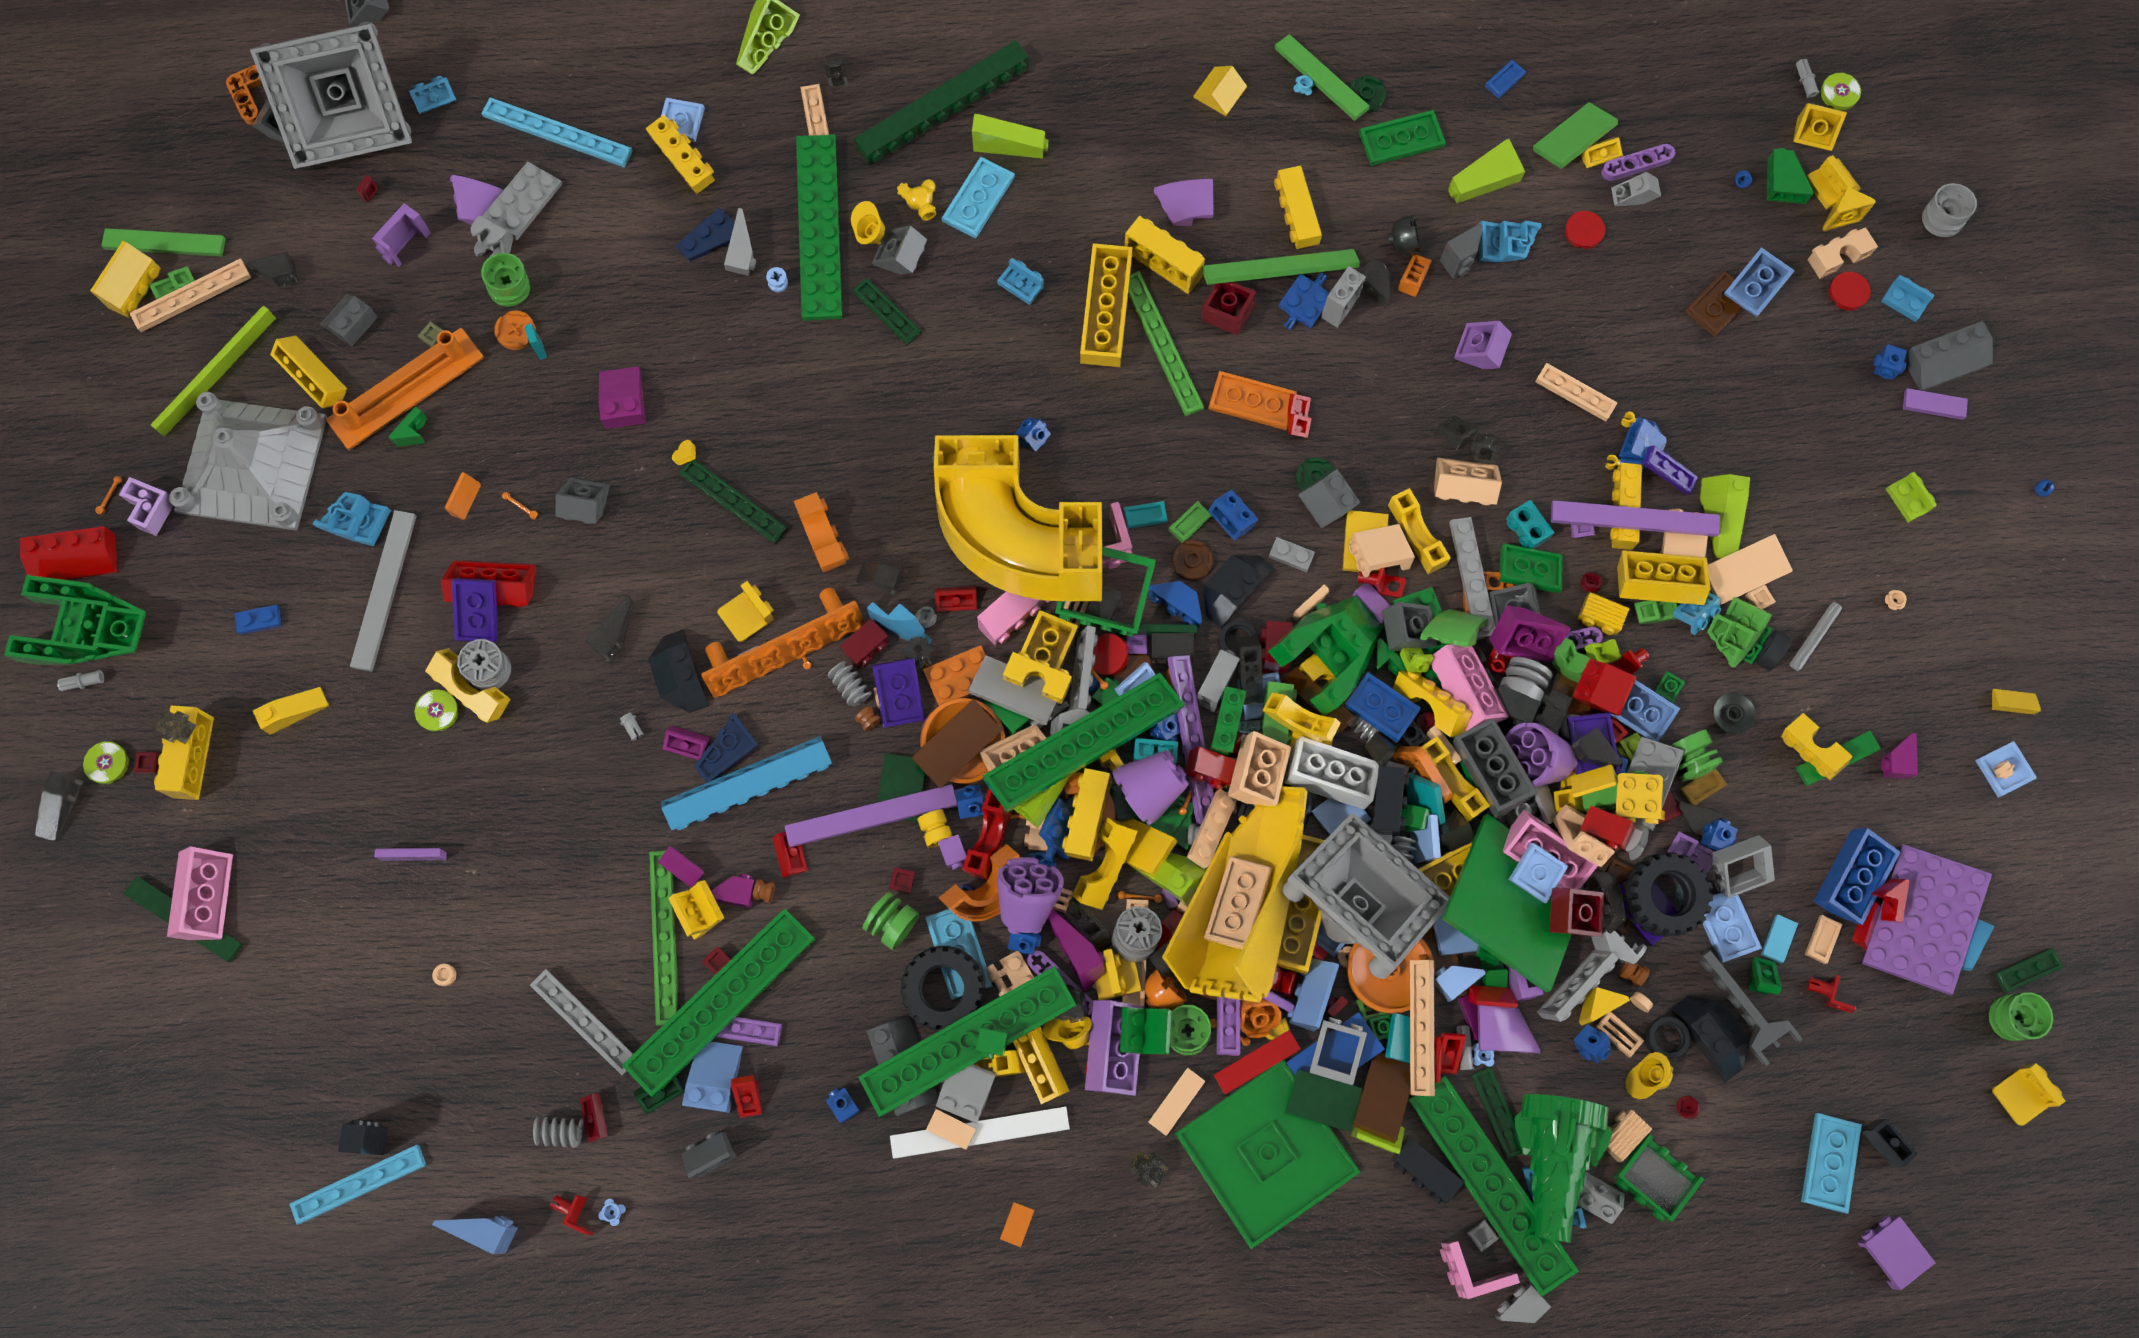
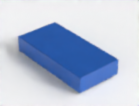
M1511 60L1486 83L1485 87L1499 99L1525 76L1526 71L1515 61Z

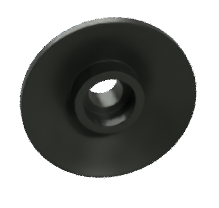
M1724 694L1718 698L1713 707V717L1716 724L1727 733H1744L1755 722V708L1752 702L1742 694ZM1729 712L1735 715L1734 719L1729 716Z

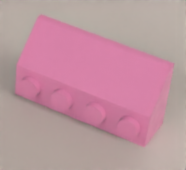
M1006 591L977 617L979 630L995 646L999 643L1003 644L1010 638V633L1013 630L1022 628L1026 623L1025 620L1030 615L1032 617L1035 616L1045 602L1049 603L1051 601L1026 598Z
M1445 645L1432 655L1434 658L1431 663L1432 669L1437 674L1443 690L1448 692L1456 701L1465 704L1466 708L1473 712L1466 731L1492 718L1497 723L1509 717L1473 646Z
M1523 810L1512 824L1503 848L1505 854L1519 862L1531 842L1568 865L1556 886L1557 888L1580 890L1598 866L1569 850L1558 831L1526 810Z
M191 846L179 852L167 937L184 940L222 939L233 854Z

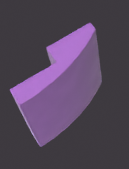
M1678 832L1668 852L1689 856V861L1695 860L1700 864L1698 869L1705 870L1708 875L1712 869V853L1714 851L1700 845L1699 841Z

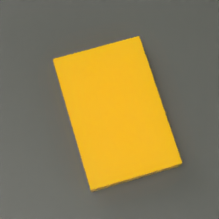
M1352 510L1346 513L1342 571L1360 572L1354 555L1349 551V543L1353 534L1387 527L1388 514ZM1375 569L1371 572L1378 573L1380 569Z
M1131 819L1123 822L1138 831L1135 841L1129 849L1125 863L1154 877L1176 845L1177 840L1138 820Z

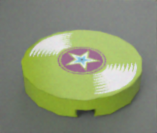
M1835 73L1823 82L1820 93L1826 105H1831L1836 110H1847L1852 108L1859 100L1861 88L1857 80L1851 75Z
M444 690L428 691L416 703L414 711L416 720L423 728L429 731L447 730L458 718V702L451 694Z
M101 742L90 748L85 755L83 762L84 772L89 779L99 784L114 783L113 781L124 776L129 766V757L122 746L113 742Z

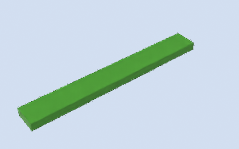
M1354 249L1205 265L1202 267V273L1207 285L1342 270L1347 269L1348 266L1359 268L1360 261Z
M1140 271L1130 274L1128 296L1184 415L1188 416L1203 410L1202 401Z
M665 851L649 852L656 1026H663L679 1010L675 911L668 899L674 894L673 874L658 863Z

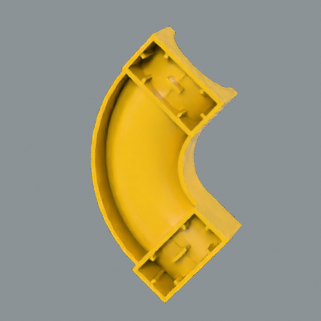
M1018 435L935 436L934 478L939 523L951 550L970 571L999 589L1026 598L1047 601H1102V502H1059V510L1041 507L1029 500L1019 486Z

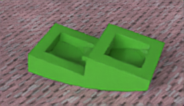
M188 267L169 272V278L149 284L157 300L195 280Z
M1648 600L1634 604L1639 624L1677 619L1673 617V611L1677 608V603Z

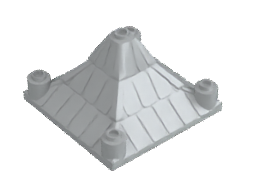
M362 22L359 26L276 44L263 43L259 47L250 49L294 169L412 143L410 136L411 128L403 117L377 40L378 30L372 22Z
M210 392L200 394L196 400V405L203 413L182 487L175 488L169 495L170 503L175 506L174 511L178 514L298 531L327 416L317 413L315 409L309 406L295 411L219 400Z
M1353 812L1291 874L1282 887L1285 897L1291 901L1298 902L1305 895L1311 897L1322 912L1321 921L1323 928L1331 940L1344 944L1357 943L1371 951L1375 956L1369 962V969L1375 977L1380 979L1387 978L1398 967L1444 912L1450 898Z

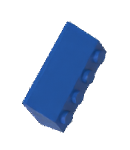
M1868 828L1852 829L1814 902L1831 914L1863 925L1877 898L1872 896L1871 893L1885 883L1900 851Z

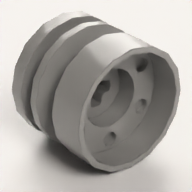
M1950 183L1943 185L1925 207L1922 213V222L1930 233L1938 237L1954 236L1961 231L1973 215L1977 207V199L1969 188L1961 184Z
M476 639L467 643L458 655L457 666L460 673L476 688L481 690L492 687L500 688L508 681L511 674V663L509 658L493 642L486 639Z
M1512 657L1508 664L1509 667L1505 671L1507 677L1502 679L1500 685L1540 701L1539 708L1545 695L1543 690L1548 687V682L1552 678V672L1544 665L1531 659Z
M1140 906L1130 907L1122 912L1112 935L1113 949L1116 953H1119L1121 958L1135 963L1142 962L1151 957L1162 934L1161 921L1156 913ZM1137 928L1141 930L1140 933L1136 932Z

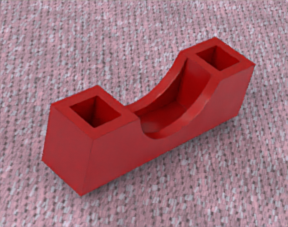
M988 789L982 807L984 821L981 835L976 845L968 850L962 868L968 875L983 880L989 879L992 872L990 857L1000 850L1013 811L1012 809L1006 812L990 789Z

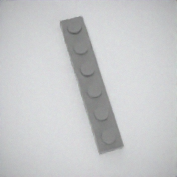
M1471 517L1453 519L1449 524L1469 614L1489 618L1487 627L1479 628L1477 640L1490 638L1495 629V623Z
M545 969L530 986L622 1076H625L627 1071L623 1068L622 1064L634 1053L559 980Z

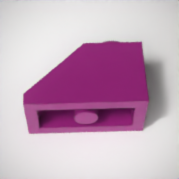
M1916 733L1904 737L1883 756L1881 760L1883 777L1911 779L1918 775Z
M740 874L739 877H730L712 889L711 892L716 902L752 908V896L756 881L752 880L750 875Z

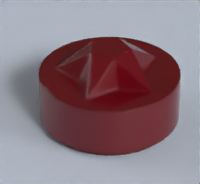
M1585 573L1580 581V586L1586 592L1596 593L1600 590L1603 582L1597 574Z
M1429 711L1420 712L1416 716L1415 723L1424 733H1427L1429 729L1435 726V715Z
M1683 1096L1677 1102V1112L1685 1119H1695L1701 1112L1700 1103L1692 1096Z

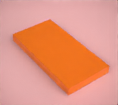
M1219 371L1208 409L1287 430L1290 394H1297V391Z

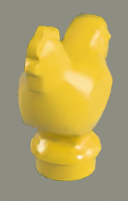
M927 179L921 186L909 188L907 183H901L897 187L898 195H901L906 200L911 209L919 210L918 215L923 221L931 220L936 216L935 207L931 205L933 192L936 188L934 181Z

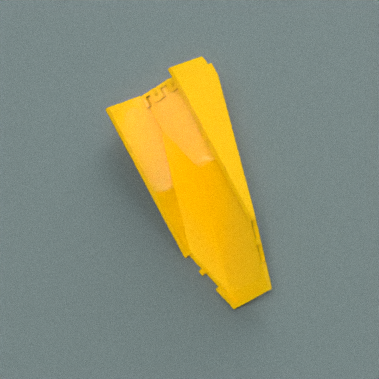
M1282 786L1277 806L1253 804L1255 808L1247 817L1241 815L1238 819L1241 824L1233 833H1225L1162 956L1184 989H1189L1191 993L1207 994L1209 996L1236 1000L1244 999V1001L1260 1003L1263 997L1267 998L1273 983L1290 902L1285 897L1282 887L1297 868L1302 844L1307 790L1305 788ZM1229 857L1272 867V873L1259 915L1242 950L1208 941L1204 938Z

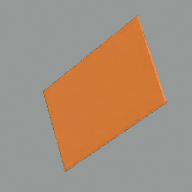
M1014 1202L1000 1239L1021 1247L1035 1210Z

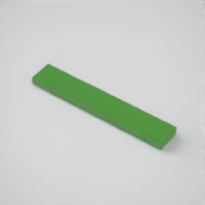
M1290 34L1275 45L1276 51L1303 75L1309 76L1313 80V84L1354 121L1369 110V105Z
M105 228L101 247L104 250H117L122 241H125L140 252L223 257L226 238L223 235Z

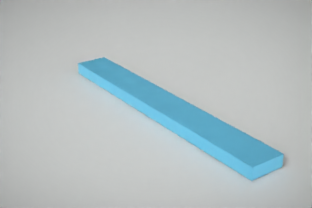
M489 98L481 113L483 117L622 167L626 166L633 152L631 147L493 98Z

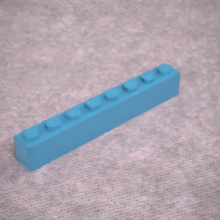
M820 735L661 801V808L671 830L676 828L681 830L689 826V823L697 820L700 822L707 819L712 813L725 812L729 809V806L736 803L741 805L749 801V798L753 796H763L772 788L785 787L789 784V781L796 778L801 780L809 776V773L813 771H823L832 762Z

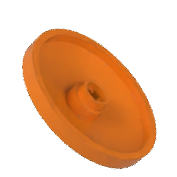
M953 699L937 706L923 724L920 746L922 747L972 699ZM975 700L1002 730L983 748L985 749L1005 739V732L1000 719L993 710L984 703ZM980 752L949 782L973 783L983 779V775L988 770Z
M1421 938L1398 967L1385 979L1375 977L1369 969V962L1375 955L1361 945L1353 944L1348 954L1346 972L1349 985L1356 997L1367 1007L1381 1013L1392 1014L1410 1010V960H1434L1425 941Z

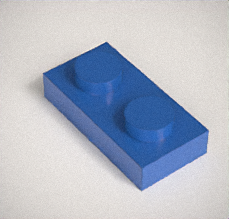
M277 605L235 613L236 631L239 635L282 627L280 608Z

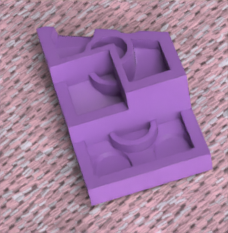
M457 175L450 177L455 193L453 197L457 205V217L459 220L470 225L473 224L479 215L483 216L503 192V189L474 179Z
M1213 179L1179 181L1154 188V194L1160 200L1162 208L1167 213L1172 226H1192L1193 218H1213Z
M1478 1006L1479 1051L1541 1053L1519 1008Z

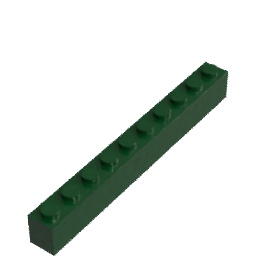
M1014 40L855 137L856 149L868 165L880 161L883 156L890 152H895L906 142L913 141L916 136L929 131L937 123L944 122L950 115L960 112L968 104L975 103L981 96L993 92L999 85L1008 83L1012 77L1024 73L1029 68V56L1019 43Z

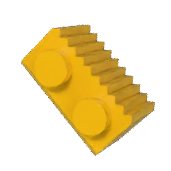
M1590 592L1584 600L1577 619L1581 620L1588 627L1601 628V631L1605 634L1617 635L1622 629L1629 608Z

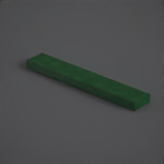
M695 459L687 462L680 470V476L774 545L788 530L784 524Z
M136 876L124 892V895L169 924L172 897L143 878ZM224 931L220 940H194L231 963L243 946L241 942Z

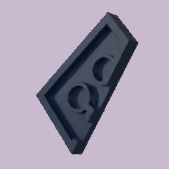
M718 208L676 245V249L691 262L711 253L713 249L722 245L725 247L730 243L735 222Z
M732 713L726 725L721 728L714 742L707 748L694 768L707 783L717 779L758 748L759 744L737 716Z

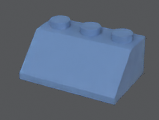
M1311 959L1307 975L1300 974L1304 977L1302 983L1297 984L1294 996H1297L1295 1005H1293L1292 1012L1287 1014L1290 1017V1024L1313 1032L1320 1028L1339 964Z

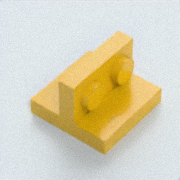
M1833 155L1828 157L1819 169L1806 175L1814 194L1826 210L1834 206L1848 187L1858 192L1861 189L1840 159H1836Z
M705 880L698 882L690 890L673 894L668 898L687 937L692 936L694 940L701 938L724 919Z
M1113 949L1104 950L1103 956L1106 963L1103 966L1105 973L1095 982L1099 1000H1109L1142 992L1137 963L1124 960Z

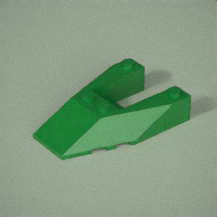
M26 575L21 595L35 603L58 605L60 610L51 640L9 635L4 656L16 662L28 664L68 665L136 653L146 616L144 610L89 583Z
M1356 595L1305 615L1268 652L1281 667L1294 660L1308 646L1315 652L1334 675L1310 699L1320 713L1325 716L1337 709L1363 678L1384 626Z

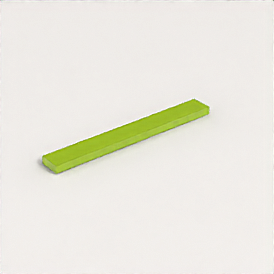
M262 306L153 421L151 426L164 437L196 404L198 396L207 392L276 319L269 309Z

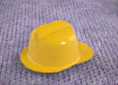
M870 201L859 203L851 215V224L855 237L860 244L876 243L880 245L882 243L881 239L885 234V226L880 219L878 210Z
M1060 1015L1047 1022L1042 1031L1047 1039L1060 1041L1069 1049H1078L1084 1045H1089L1092 1021L1086 1016Z
M1658 1052L1647 1055L1627 1075L1626 1089L1628 1094L1636 1099H1645L1657 1090L1665 1089L1669 1086L1673 1077V1068L1668 1058Z

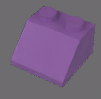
M1500 321L1467 323L1454 358L1481 369L1500 368L1512 333Z

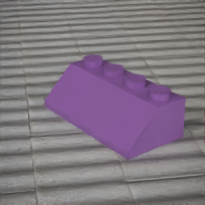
M1093 1000L1085 1090L1136 1096L1139 1054L1120 1052L1122 1007L1144 1009V1006L1111 1000Z

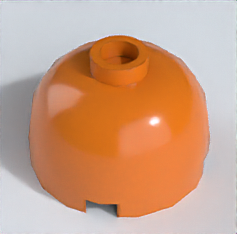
M1156 969L1146 980L1145 994L1148 997L1146 1002L1152 1009H1171L1172 1012L1175 1008L1182 1006L1187 1001V997L1181 988L1178 989L1175 986V981L1162 969Z
M1262 998L1260 1003L1241 1000L1240 1029L1248 1037H1265L1270 1034L1269 1030L1273 1027L1276 1029L1279 1026L1281 1011L1277 1005Z

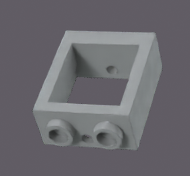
M1348 266L1327 296L1321 318L1338 328L1358 300L1366 276Z
M1220 650L1198 692V705L1213 713L1222 698L1225 686L1228 687L1237 669L1240 658L1234 652Z
M1760 835L1712 853V868L1716 878L1714 885L1727 898L1775 881L1771 845ZM1753 855L1755 869L1729 878L1728 864Z
M1329 1017L1328 1021L1323 1020L1309 1073L1353 1085L1367 1032H1363L1364 1027L1351 1023L1350 1027L1341 1025V1020ZM1327 1027L1360 1037L1350 1074L1318 1065Z

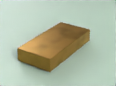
M1715 768L1714 771L1679 789V792L1688 805L1693 807L1725 787L1727 783Z

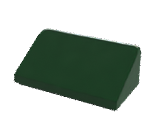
M676 1075L654 1098L643 1087L635 1090L634 1096L647 1115L685 1092V1089Z

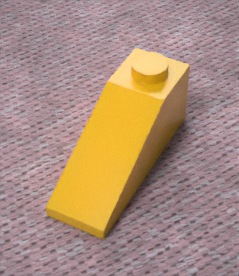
M321 687L271 701L253 710L260 729L271 735L328 707L329 704Z
M1017 1050L1005 1051L1004 1057L994 1055V1059L984 1058L973 1064L996 1073L995 1077L1026 1073Z

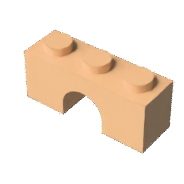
M1866 227L1861 230L1854 229L1843 238L1836 237L1826 246L1823 244L1817 246L1812 250L1813 253L1807 260L1819 279L1836 272L1841 267L1844 261L1840 254L1847 255L1854 264L1871 256L1878 246Z

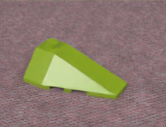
M756 0L749 17L736 65L748 73L754 74L768 59V56L774 49H777L780 43L793 32L800 14L779 0Z
M1727 474L1701 479L1700 502L1704 507L1705 514L1719 515V535L1717 537L1709 536L1715 559L1719 560L1739 551L1749 496L1750 477Z
M1174 853L1169 854L1154 877L1134 868L1186 906L1189 905L1207 868L1203 869L1189 858Z

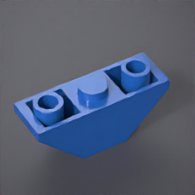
M1181 581L1156 584L1149 587L1148 595L1152 602L1165 606L1171 615H1178L1184 619L1183 622L1186 625H1196L1197 629L1201 627L1202 617L1196 591Z

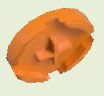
M509 311L497 320L495 336L498 342L505 348L520 350L530 344L524 329L525 325L532 324L535 330L536 326L525 312Z

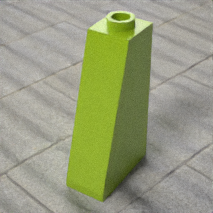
M974 114L972 127L974 152L1043 159L1044 151H1048L1049 139H1045V131Z
M1510 139L1500 143L1452 178L1448 189L1450 196L1454 197L1456 203L1522 180L1525 170Z
M1070 776L1017 806L1014 810L1038 828Z

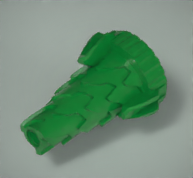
M1544 1094L1523 1095L1522 1111L1515 1116V1127L1522 1154L1531 1156L1530 1170L1533 1171L1532 1192L1534 1196L1533 1214H1536L1535 1237L1549 1241L1571 1243L1574 1212L1578 1204L1580 1192L1584 1190L1586 1170H1590V1166L1597 1167L1612 1137V1131L1607 1125L1608 1107L1589 1101Z

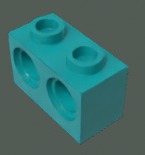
M1531 500L1511 511L1506 518L1509 528L1519 536V541L1523 547L1535 549L1550 540L1554 534V531ZM1518 516H1524L1527 521H1521ZM1530 532H1535L1539 538L1532 537Z
M1135 738L1133 761L1169 750L1176 765L1178 742Z

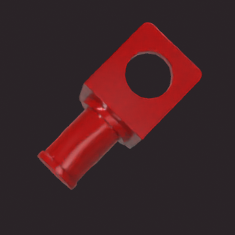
M1380 568L1378 573L1370 572L1369 577L1364 578L1361 571L1358 575V583L1376 585L1378 593L1381 595L1397 598L1403 596L1406 579L1386 575L1385 568ZM1390 582H1398L1400 584L1399 590L1395 592L1388 589Z
M1493 648L1485 662V667L1503 675L1510 659L1514 656L1498 654L1496 649Z
M1642 648L1635 653L1628 650L1621 656V659L1614 661L1610 665L1633 675L1642 667L1641 663L1649 659V654Z
M1840 975L1834 976L1831 983L1810 977L1807 990L1826 995V998H1828L1826 1006L1848 1013H1853L1856 1010L1855 1006L1834 1000Z
M559 1195L552 1199L557 1203L551 1202L550 1208L566 1215L563 1225L582 1234L593 1235L594 1232L576 1224L587 1200L586 1197L576 1195L573 1202Z

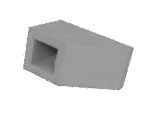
M1644 172L1611 188L1615 206L1640 205L1661 197L1658 178L1648 172Z
M1521 1285L1513 1292L1514 1297L1509 1302L1506 1300L1497 1308L1498 1313L1495 1317L1501 1321L1535 1323L1551 1306L1539 1295L1532 1285H1526L1525 1287Z

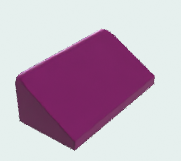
M670 726L666 730L662 749L699 760L707 750L711 737Z
M672 846L667 848L658 861L661 866L689 887H693L704 873L701 868Z
M1469 995L1457 1000L1466 1024L1470 1027L1472 1040L1475 1041L1478 1040L1479 1005L1470 1003L1468 1001Z

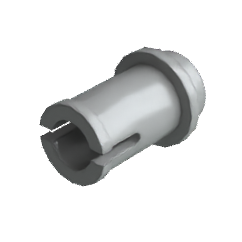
M628 713L620 718V724L625 727L631 740L635 741L637 736L641 738L644 736V733L635 720L636 716Z

